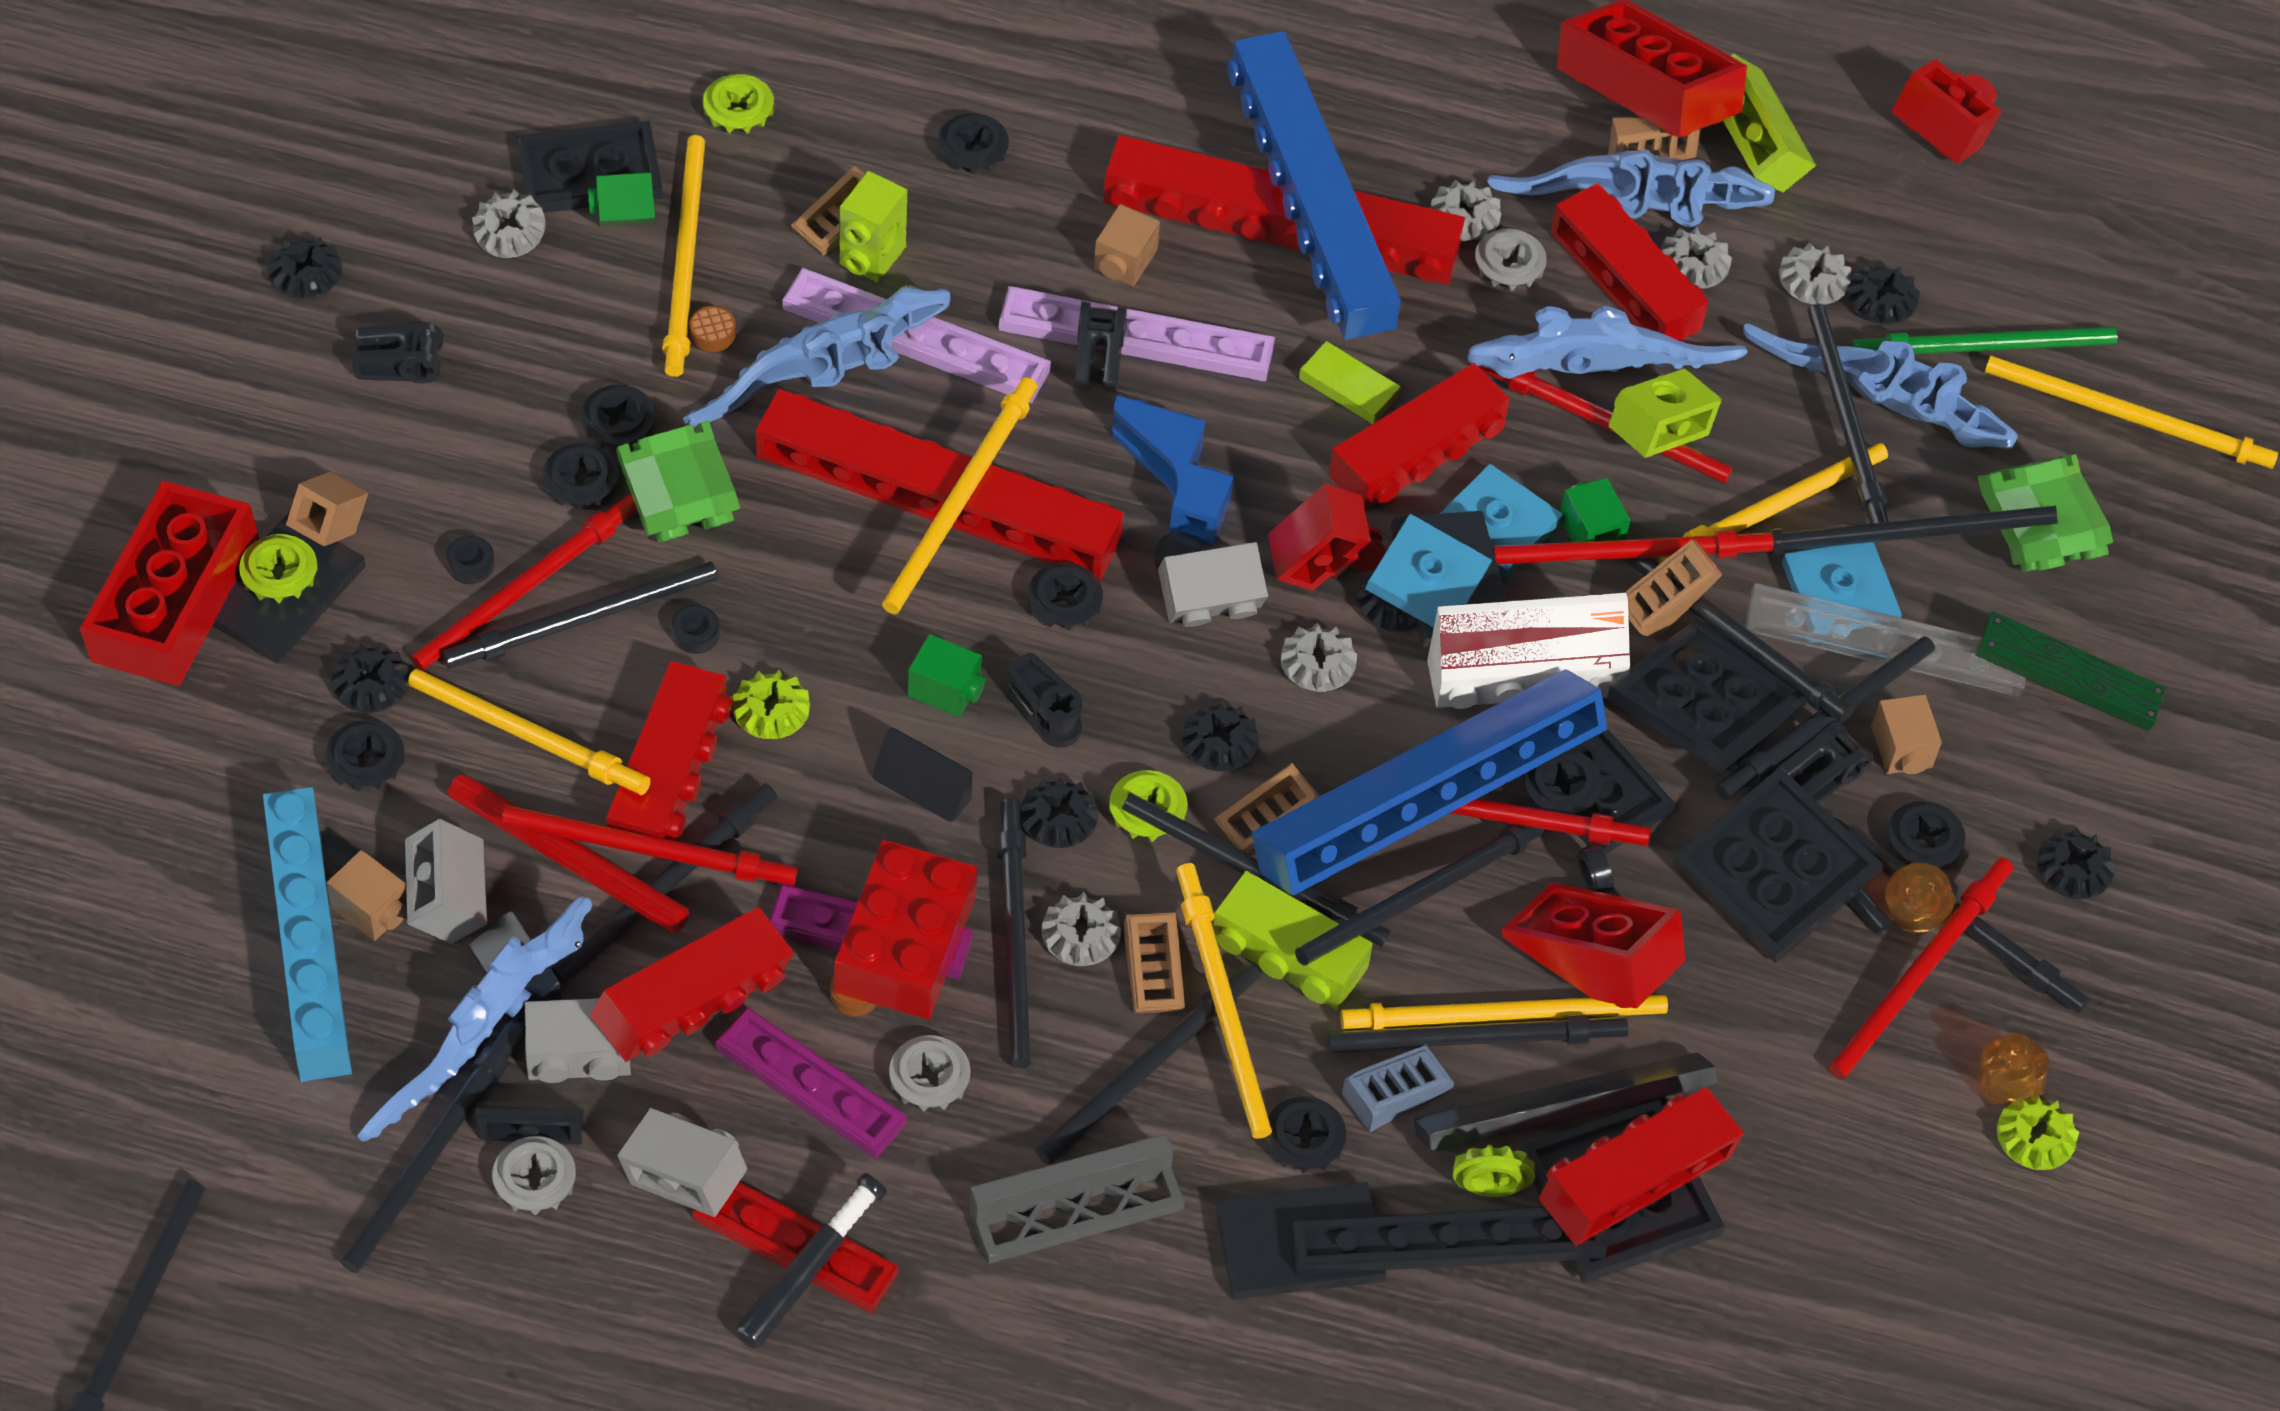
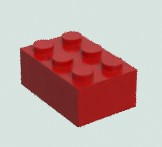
M883 839L835 960L834 993L930 1020L976 899L978 866Z

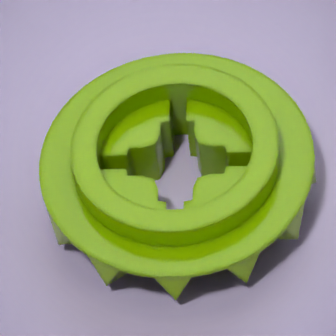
M745 74L727 75L717 79L706 89L703 97L704 115L710 117L713 127L724 126L729 134L734 129H743L748 134L753 126L764 127L767 117L773 115V93L767 84L756 77ZM734 102L737 105H741L745 102L747 109L743 110L737 107L732 110L731 103Z
M276 534L263 537L252 543L241 557L239 570L246 590L253 591L259 600L265 597L274 598L280 604L284 597L293 595L299 599L303 589L313 587L316 571H318L314 551L305 541L291 535ZM281 557L282 564H284L286 570L283 572V577L276 580L272 571H274L275 564H277V558Z
M779 669L774 674L763 675L758 670L754 678L749 681L742 680L739 690L736 694H733V714L737 723L747 733L758 738L780 739L790 736L804 725L809 716L810 702L808 690L803 689L797 676L793 678L785 677ZM776 693L778 703L770 711V716H766L763 701H767L769 695Z
M1152 770L1133 772L1118 781L1111 792L1109 812L1112 813L1115 819L1116 827L1127 830L1132 839L1139 835L1149 837L1153 843L1158 836L1167 833L1122 810L1123 804L1131 792L1147 801L1156 795V806L1185 820L1188 805L1186 794L1175 779L1164 773Z
M2038 1093L2029 1099L2017 1097L2012 1104L2003 1109L1997 1124L1998 1140L2005 1153L2018 1164L2034 1170H2050L2066 1163L2075 1151L2079 1131L2075 1129L2073 1124V1113L2066 1114L2059 1107L2058 1099L2053 1102L2041 1100ZM2042 1120L2047 1122L2046 1134L2041 1135L2039 1139L2036 1138L2033 1144L2030 1143L2029 1140L2032 1136L2030 1134L2032 1131L2031 1126H2036Z
M1490 1144L1485 1149L1473 1147L1468 1149L1467 1154L1456 1156L1453 1167V1179L1460 1187L1477 1195L1486 1197L1508 1196L1529 1187L1535 1179V1162L1528 1159L1527 1153L1511 1151L1507 1145L1502 1148H1493Z

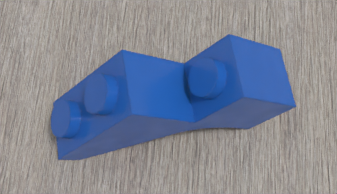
M1117 395L1114 403L1112 437L1169 489L1174 500L1169 533H1185L1191 535L1200 543L1214 546L1230 505L1234 476L1224 474L1214 468H1204L1196 465L1203 449L1206 421L1194 418L1187 413H1177L1156 407L1143 400H1132Z

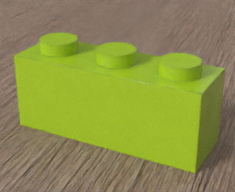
M1733 54L1732 57L1747 65L1743 108L1741 113L1726 118L1723 121L1754 177L1783 193L1813 169L1816 164L1762 69Z
M1245 871L1215 911L1213 930L1217 943L1221 948L1230 954H1240L1254 962L1268 976L1274 979H1283L1299 988L1308 999L1315 1003L1326 1004L1338 1011L1369 967L1373 943L1361 936L1307 966L1301 965L1296 959L1295 949L1336 927L1339 923L1248 871Z

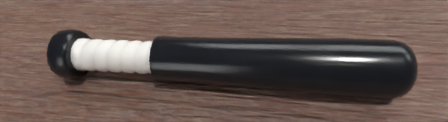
M863 1173L858 1178V1190L853 1193V1196L842 1206V1209L837 1212V1215L831 1219L830 1223H824L805 1247L735 1327V1335L744 1345L756 1349L765 1342L821 1269L844 1243L845 1239L843 1237L852 1228L853 1224L857 1222L858 1218L862 1216L864 1210L874 1200L881 1201L885 1197L887 1190L877 1179L868 1173Z

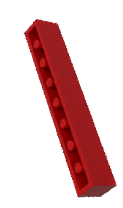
M1118 136L1105 174L1103 203L1117 207L1121 204L1135 211L1160 216L1164 219L1186 222L1209 230H1219L1244 236L1251 240H1261L1301 251L1297 239L1298 228L1294 220H1288L1283 207L1282 190L1280 186L1273 185L1269 170L1127 136ZM1354 191L1388 271L1420 278L1427 282L1450 284L1461 246L1466 217Z
M778 389L756 429V458L931 521L935 519L973 458L972 455L966 456L943 448L931 440H921L897 431L889 425H879L859 418L847 410H837L817 403L805 395L792 394ZM990 464L951 528L1051 564L1073 563L1083 566L1101 581L1122 540L1124 512L1114 509L1107 503L1094 502L1072 494L1065 488L1050 486L1030 479L1020 472L1008 471Z

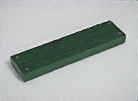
M1994 611L1986 619L1975 656L2148 732L2156 722L2166 688L2163 685Z

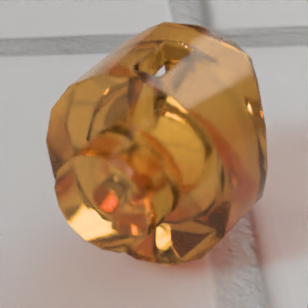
M1912 863L1900 868L1891 876L1886 886L1885 900L1895 924L1903 931L1926 932L1940 928L1957 909V900L1947 875L1938 867L1928 863Z
M2009 1033L1990 1041L1983 1048L1978 1077L1980 1094L1993 1105L2044 1094L2049 1068L2047 1052L2038 1043L2020 1033Z

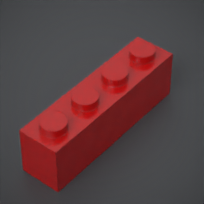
M1597 183L1556 204L1550 233L1618 308L1626 313L1629 320L1635 326L1667 335L1679 341L1702 330L1709 303L1700 287L1692 284L1678 269L1672 257L1665 255L1651 240L1646 229L1633 221L1623 210L1621 203L1616 197L1610 196Z
M1472 363L1334 447L1329 477L1341 489L1362 495L1365 511L1378 503L1381 505L1386 504L1398 494L1399 490L1414 481L1416 483L1422 482L1432 474L1435 468L1446 461H1455L1461 458L1472 445L1480 440L1495 437L1506 424V414L1510 398L1475 363Z
M670 661L627 766L650 778V786L645 794L639 795L619 785L606 817L608 827L679 842L686 821V815L683 814L687 801L695 802L702 779L701 774L698 773L703 762H711L716 749L717 735H714L717 725L718 723L726 724L730 715L733 698L728 696L726 692V675Z
M757 907L605 989L590 1016L625 1062L642 1053L646 1057H650L667 1046L674 1035L682 1031L686 1036L703 1027L712 1014L720 1010L724 1014H728L742 1005L748 998V994L757 989L762 993H766L776 987L786 977L783 970L794 955V951L763 911Z
M1707 1087L1690 1096L1686 1093H1681L1672 1098L1663 1107L1662 1112L1650 1118L1648 1114H1643L1633 1120L1621 1135L1613 1139L1606 1135L1594 1142L1587 1149L1585 1155L1573 1161L1570 1157H1567L1556 1163L1546 1174L1548 1181L1539 1197V1201L1574 1245L1578 1246L1601 1231L1608 1229L1730 1159L1744 1132Z

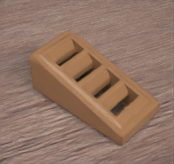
M1613 118L1608 155L1623 151L1646 149L1653 155L1681 160L1696 158L1700 129L1686 136L1685 144H1677L1678 137L1669 135L1664 129L1645 118ZM1669 136L1668 145H1661L1662 137ZM1652 139V145H1645V140Z
M856 166L851 168L791 225L792 230L822 256L840 245V223L835 227L824 217L832 214L840 221V209L838 207L842 205L865 175ZM817 223L828 234L822 239L810 227Z
M1691 540L1625 592L1628 598V618L1640 634L1658 639L1723 574L1697 541ZM1689 561L1701 575L1696 580L1693 579L1684 567ZM1675 575L1685 587L1682 591H1679L1671 581ZM1660 589L1669 598V601L1665 604L1656 594ZM1647 603L1654 613L1650 614L1644 605Z
M1291 763L1214 818V821L1235 848L1250 855L1255 852L1253 837L1250 836L1246 839L1234 822L1242 818L1253 832L1261 827L1250 814L1258 809L1270 823L1320 796L1294 764ZM1291 791L1299 802L1291 806L1283 794ZM1273 800L1284 812L1278 817L1267 805Z
M1176 913L1127 915L1123 922V931L1134 1014L1184 1011L1185 1003ZM1163 936L1164 943L1140 944L1139 937ZM1165 953L1166 961L1141 962V955ZM1168 971L1169 979L1143 980L1142 972ZM1170 989L1171 998L1145 999L1144 990Z

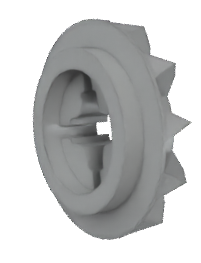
M1454 180L1448 188L1440 186L1436 196L1431 201L1430 209L1466 217L1462 240L1464 241L1482 239L1485 235L1495 231L1500 222V199L1492 197L1490 187L1483 189L1476 187L1474 180L1468 185H1461L1457 180ZM1460 202L1466 203L1469 208H1474L1472 218L1464 208H1459Z
M514 189L509 194L501 195L495 192L492 199L486 203L480 202L476 216L472 217L473 231L477 243L487 253L501 258L518 257L534 249L541 241L546 226L542 207L535 202L531 195H521ZM516 215V222L520 229L506 226L502 230L497 216L509 219Z
M1698 226L1688 233L1679 228L1673 237H1666L1661 248L1665 255L1673 258L1678 269L1685 277L1701 289L1719 284L1725 279L1730 269L1732 257L1728 254V243L1718 242L1715 232L1709 235L1701 234ZM1689 249L1696 255L1704 254L1703 262L1699 261L1696 257L1688 258Z
M1500 229L1485 235L1476 247L1474 263L1479 267L1480 277L1490 278L1493 287L1500 283L1508 285L1511 291L1517 285L1530 288L1535 279L1542 278L1547 262L1546 252L1541 243L1532 235L1516 229ZM1516 252L1518 253L1517 263H1512L1510 267L1503 266V260H1508Z
M1811 242L1804 249L1793 247L1789 255L1782 259L1779 270L1780 281L1784 289L1791 296L1808 304L1833 303L1845 295L1850 285L1851 268L1844 264V254L1833 255L1830 252L1829 245L1823 250L1815 249ZM1814 267H1821L1822 273L1815 277L1813 282L1809 281L1811 277L1810 271Z
M1318 622L1310 629H1303L1299 626L1294 635L1290 638H1285L1281 651V665L1286 676L1301 688L1316 692L1335 690L1346 684L1356 669L1357 653L1353 649L1352 639L1341 636L1337 626L1332 630L1321 628ZM1316 646L1323 649V654L1326 656L1322 669H1319L1318 662H1316L1315 656L1312 655Z
M1084 892L1075 898H1067L1063 895L1059 903L1053 907L1048 906L1042 923V938L1048 951L1060 961L1075 966H1090L1104 961L1116 950L1121 936L1117 911H1112L1106 905L1104 898L1097 901L1088 898ZM1080 916L1087 920V926L1089 927L1086 935L1083 937V942H1078L1079 935H1076V928L1073 927L1076 926L1077 919Z
M919 1036L905 1042L897 1049L890 1062L889 1075L892 1090H896L901 1096L904 1105L910 1102L918 1105L923 1112L929 1107L938 1106L945 1110L950 1102L957 1098L962 1099L968 1083H970L971 1071L966 1054L956 1043L940 1036ZM922 1060H924L926 1066L930 1067L932 1072L941 1071L938 1074V1086L934 1087L927 1078L918 1079L921 1077Z
M533 1136L519 1139L504 1148L494 1163L492 1177L499 1200L503 1199L507 1202L514 1212L518 1209L528 1210L536 1216L540 1210L549 1207L557 1210L560 1201L567 1195L572 1194L576 1169L571 1154L563 1145L546 1137ZM532 1161L537 1162V1168H540L542 1176H549L540 1179V1186H537V1190H532L528 1179H525V1177L529 1176Z

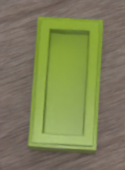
M1327 341L1300 369L1299 374L1301 381L1371 424H1374L1400 395L1401 386Z

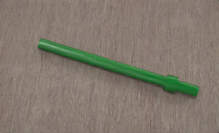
M2115 327L1910 337L1907 332L1887 333L1885 338L1853 339L1851 347L1877 351L1884 341L1907 342L1911 344L1914 354L2101 346L2115 345L2117 343V330Z

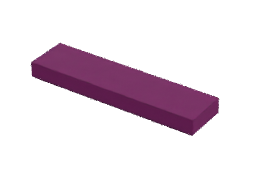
M781 884L769 920L783 938L839 951L858 902ZM964 928L946 977L960 980L973 939L972 929Z
M748 1007L715 1041L716 1051L875 1160L907 1125V1115Z

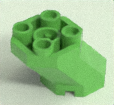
M709 421L699 423L696 426L698 432L696 434L692 424L638 440L639 443L633 444L634 452L630 451L629 444L616 448L622 471L640 515L646 537L655 535L657 543L689 534L687 525L701 522L703 530L734 521L732 512L740 509L734 486L714 439Z
M2077 454L2052 458L2051 461L2028 463L1978 476L1981 494L1991 512L2056 505L2058 524L2001 530L2009 545L2013 565L2020 564L2022 572L2036 569L2037 571L2065 565L2066 561L2086 560L2109 554L2107 545L2113 543L2110 526L2080 472Z

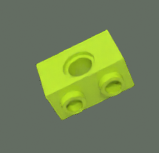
M870 171L864 175L840 206V265L846 267L853 274L865 276L877 283L880 282L906 248V188Z
M1684 368L1622 389L1615 399V409L1608 427L1642 456L1647 458L1708 436L1722 399Z

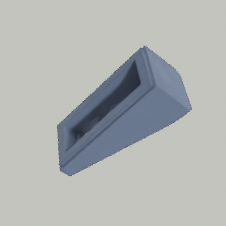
M1424 1045L1346 1077L1342 1095L1370 1133L1452 1089L1454 1082L1427 1045ZM1422 1063L1434 1080L1427 1083L1415 1066ZM1407 1072L1417 1087L1410 1089L1400 1074ZM1391 1080L1400 1093L1394 1095L1385 1082ZM1376 1088L1384 1100L1378 1102L1370 1090Z

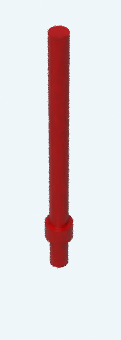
M1478 365L1485 374L1509 384L1508 389L1524 397L1529 393L1615 433L1608 427L1613 414L1612 411L1536 377V371L1527 372L1509 379L1500 376L1492 369ZM1680 445L1659 453L1724 484L1728 481L1733 467L1686 445Z
M632 494L626 496L605 513L598 511L583 522L584 528L412 654L411 660L419 670H425L443 656L442 651L456 647L593 544L601 545L615 535V528L638 512Z
M1735 530L1715 531L1713 536L1493 546L1497 565L1666 557L1673 555L1689 541L1695 540L1706 554H1715L1716 559L1736 558L1737 553L1773 551L1774 542L1772 533L1736 534Z
M1478 798L1450 813L1589 837V842L1609 845L1610 841L1648 847L1651 837V827L1615 822L1614 817L1593 813L1591 818Z
M505 805L501 824L733 873L736 874L735 879L754 883L756 878L794 886L798 867L759 859L760 854L741 850L739 855Z
M1999 857L1981 880L1973 881L1961 895L1962 903L1830 1064L1828 1067L1829 1071L1836 1078L1844 1080L1975 917L1977 915H1984L1996 901L1995 893L2014 871V866L2009 860Z

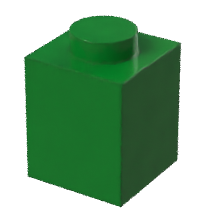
M651 173L596 176L597 188L588 189L590 216L599 215L600 227L654 223L655 214Z
M1607 477L1593 482H1579L1564 492L1560 512L1563 513L1562 524L1572 542L1626 539L1631 520Z
M929 634L909 668L908 697L960 718L969 702L976 703L983 691L986 677L981 675L982 655Z

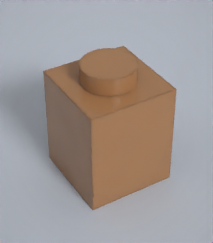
M1120 204L1096 240L1094 270L1103 273L1110 279L1120 280L1135 286L1158 250L1160 221Z
M327 472L299 483L286 525L325 547L356 534L368 492L332 472Z
M1926 694L1880 701L1871 729L1886 773L1904 772L1906 774H1917L1926 769L1933 768L1942 740Z
M362 850L326 882L331 909L373 941H376L387 929L393 930L399 926L407 914L405 882Z

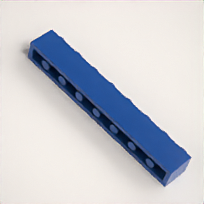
M1282 31L1234 41L1233 59L1227 62L1230 83L1233 87L1238 86L1241 92L1243 114L1247 120L1252 119L1254 123L1255 140L1260 153L1266 152L1271 181L1274 186H1280L1282 190L1283 207L1288 220H1294L1298 228L1297 239L1302 254H1308L1311 259L1313 281L1317 289L1323 288L1327 298L1326 309L1331 323L1338 324L1344 340L1395 330L1401 303L1400 297L1286 32Z
M1564 669L1252 832L1260 873L1294 896L1606 731L1607 724L1601 689L1568 669Z

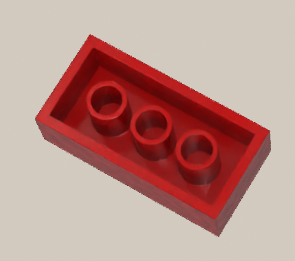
M1618 0L1561 22L1557 69L1573 77L1576 82L1587 85L1603 94L1606 99L1617 102L1633 111L1636 116L1645 118L1661 127L1669 135L1678 138L1688 136L1694 131L1711 124L1720 123L1722 120L1742 112L1747 74L1746 64L1629 0Z
M162 480L80 627L90 662L179 687L240 574L239 565L243 553L252 543L259 540L251 505Z

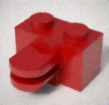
M1934 59L1911 74L1891 112L1901 119L1910 130L1917 132L1935 146L1943 156L1959 164L1981 150L2002 110L1993 104L1997 92L1988 80L1975 74L1963 76L1960 72L1955 74L1937 59Z
M1326 483L1268 533L1276 580L1314 591L1330 576L1337 578L1348 567L1362 572L1376 568L1386 553L1382 543L1381 530L1367 524L1362 495Z

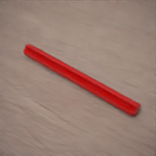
M457 775L453 779L452 784L448 788V795L452 800L669 932L679 933L684 928L690 915L688 909L573 839L501 824L505 805L519 806L469 776Z

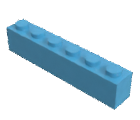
M313 787L263 794L294 1049L300 1081L305 1082L351 1075V1062Z

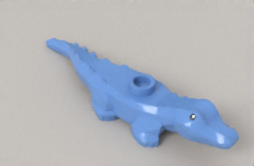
M1646 149L1580 158L1547 173L1533 177L1512 178L1491 175L1487 178L1489 185L1493 189L1522 195H1541L1571 188L1587 189L1599 183L1610 196H1614L1619 200L1623 210L1631 218L1636 219L1641 217L1647 209L1669 212L1671 219L1686 227L1699 225L1703 220L1701 213L1703 204H1715L1725 209H1740L1751 206L1761 207L1770 205L1775 194V189L1771 185L1754 178L1739 167L1731 166L1713 172L1710 166L1702 160H1681L1653 155Z
M906 285L901 287L891 297L885 299L879 306H873L869 310L840 312L812 327H804L799 334L792 338L785 337L780 340L779 344L769 350L761 351L757 355V359L748 368H743L740 371L739 379L733 385L724 389L722 395L717 399L709 401L706 406L691 411L690 414L683 418V421L687 426L693 424V427H696L701 422H711L724 417L746 403L765 386L777 381L806 377L812 387H832L841 381L845 370L864 364L870 370L888 368L899 358L897 351L892 347V340L905 330L916 328L945 310L950 305V292L942 288L936 291H924L915 286Z
M1548 306L1539 309L1535 313L1536 320L1539 323L1538 332L1525 336L1508 335L1476 344L1469 350L1468 361L1471 364L1475 363L1477 366L1480 365L1492 369L1500 376L1510 379L1527 372H1533L1539 368L1576 374L1601 371L1617 372L1619 369L1629 366L1641 368L1644 364H1654L1657 368H1662L1665 364H1671L1676 369H1681L1683 366L1700 368L1701 365L1719 364L1740 359L1748 351L1743 345L1698 346L1688 344L1667 335L1632 325L1625 312L1610 306L1598 308L1593 312L1591 318H1570L1566 310Z
M1744 325V335L1755 344L1786 360L1789 364L1805 367L1810 372L1821 371L1825 373L1817 345L1792 342L1772 335L1754 325ZM1884 341L1877 351L1858 347L1837 346L1847 382L1868 401L1880 403L1894 412L1914 420L1944 426L1954 434L1961 445L1979 449L1990 446L2011 449L2017 441V433L2000 420L1990 409L1982 405H1973L1960 395L1962 385L1967 381L1966 372L1961 366L1952 363H1939L1932 368L1915 361L1913 348L1907 342Z
M578 897L545 933L521 946L520 940L515 936L507 941L487 967L488 973L477 986L474 985L447 1018L452 1027L432 1063L379 1109L357 1135L362 1142L380 1136L382 1130L389 1124L398 1122L405 1111L415 1107L427 1095H433L444 1082L453 1078L458 1073L459 1068L475 1055L476 1049L481 1042L490 1036L493 1027L503 1014L507 1013L514 1018L531 996V993L525 989L531 978L541 974L545 968L557 963L558 960L577 951L581 947L583 942L581 924L584 916L591 910L592 906L591 900L588 897Z

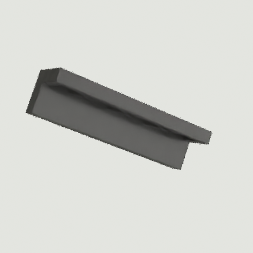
M1168 1135L1156 1136L971 1187L970 1214L988 1264L1184 1210L1185 1202L1171 1168L1174 1151ZM1161 1178L1168 1198L1149 1202L1134 1194L1140 1183ZM1103 1193L1121 1201L1114 1213L1104 1216L1086 1208L1092 1196ZM1057 1207L1072 1214L1066 1226L1057 1229H1051L1037 1222L1043 1210ZM1079 1218L1082 1219V1220H1085V1221H1082V1222L1077 1223L1078 1220H1079ZM1007 1220L1023 1228L1016 1240L995 1245L988 1225Z

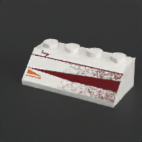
M1616 593L1438 607L1427 659L1436 708L1454 707L1465 709L1473 705L1501 703L1564 669H1568L1600 688L1602 698H1606L1609 686L1630 669L1627 594Z

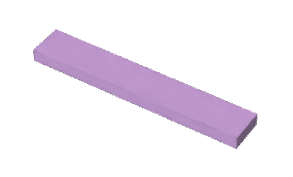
M802 267L783 298V310L821 323L840 312L869 310L873 306L882 304L885 298ZM935 317L928 319L916 328L905 330L892 340V347L899 354L1004 394H1012L1023 377L1031 378L1038 385L1036 392L1029 401L1031 404L1050 372L1051 361Z
M1008 286L999 319V331L1078 346L1081 302L1090 301ZM1091 302V307L1115 310L1118 308L1117 306ZM1128 309L1125 342L1121 354L1266 382L1275 337ZM1103 345L1095 347V349L1106 351V347Z

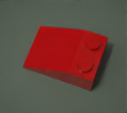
M1554 882L1550 883L1502 928V937L1577 989L1592 999L1612 1003L1620 1008L1637 1009L1686 961L1680 909Z

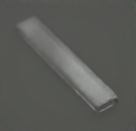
M1757 583L1754 584L1751 590L1745 628L1752 633L1885 664L1922 636H1927L1933 641L1935 651L1910 668V671L2018 697L2024 690L2025 677L1975 656L1981 637Z

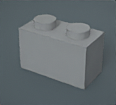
M1257 542L1165 557L1158 568L1169 623L1183 621L1184 627L1200 626L1209 623L1211 616L1228 613L1230 619L1247 618L1257 614V609L1261 608L1268 598Z
M442 819L434 821L405 839L407 924L450 944L487 924L483 839Z
M599 998L525 1002L526 1061L529 1080L558 1083L567 1078L592 1077L596 1080L605 1081L612 1080L618 1076L631 1075L630 1060L628 1062L623 1060L590 1016Z
M652 1108L649 1109L617 1155L631 1185L716 1217L748 1170L738 1148L737 1140L726 1131L721 1129L710 1131L693 1124L681 1114L671 1113L668 1115Z

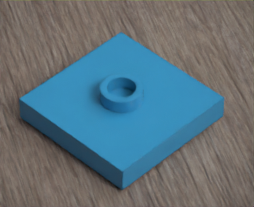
M1491 464L1440 513L1483 511L1492 547L1542 544L1562 523L1563 513ZM1522 563L1498 565L1500 576L1506 580Z
M1410 514L1372 574L1365 589L1434 628L1437 608L1467 605L1488 570L1492 559Z
M1874 542L1831 546L1784 554L1782 566L1810 639L1899 624L1902 613Z

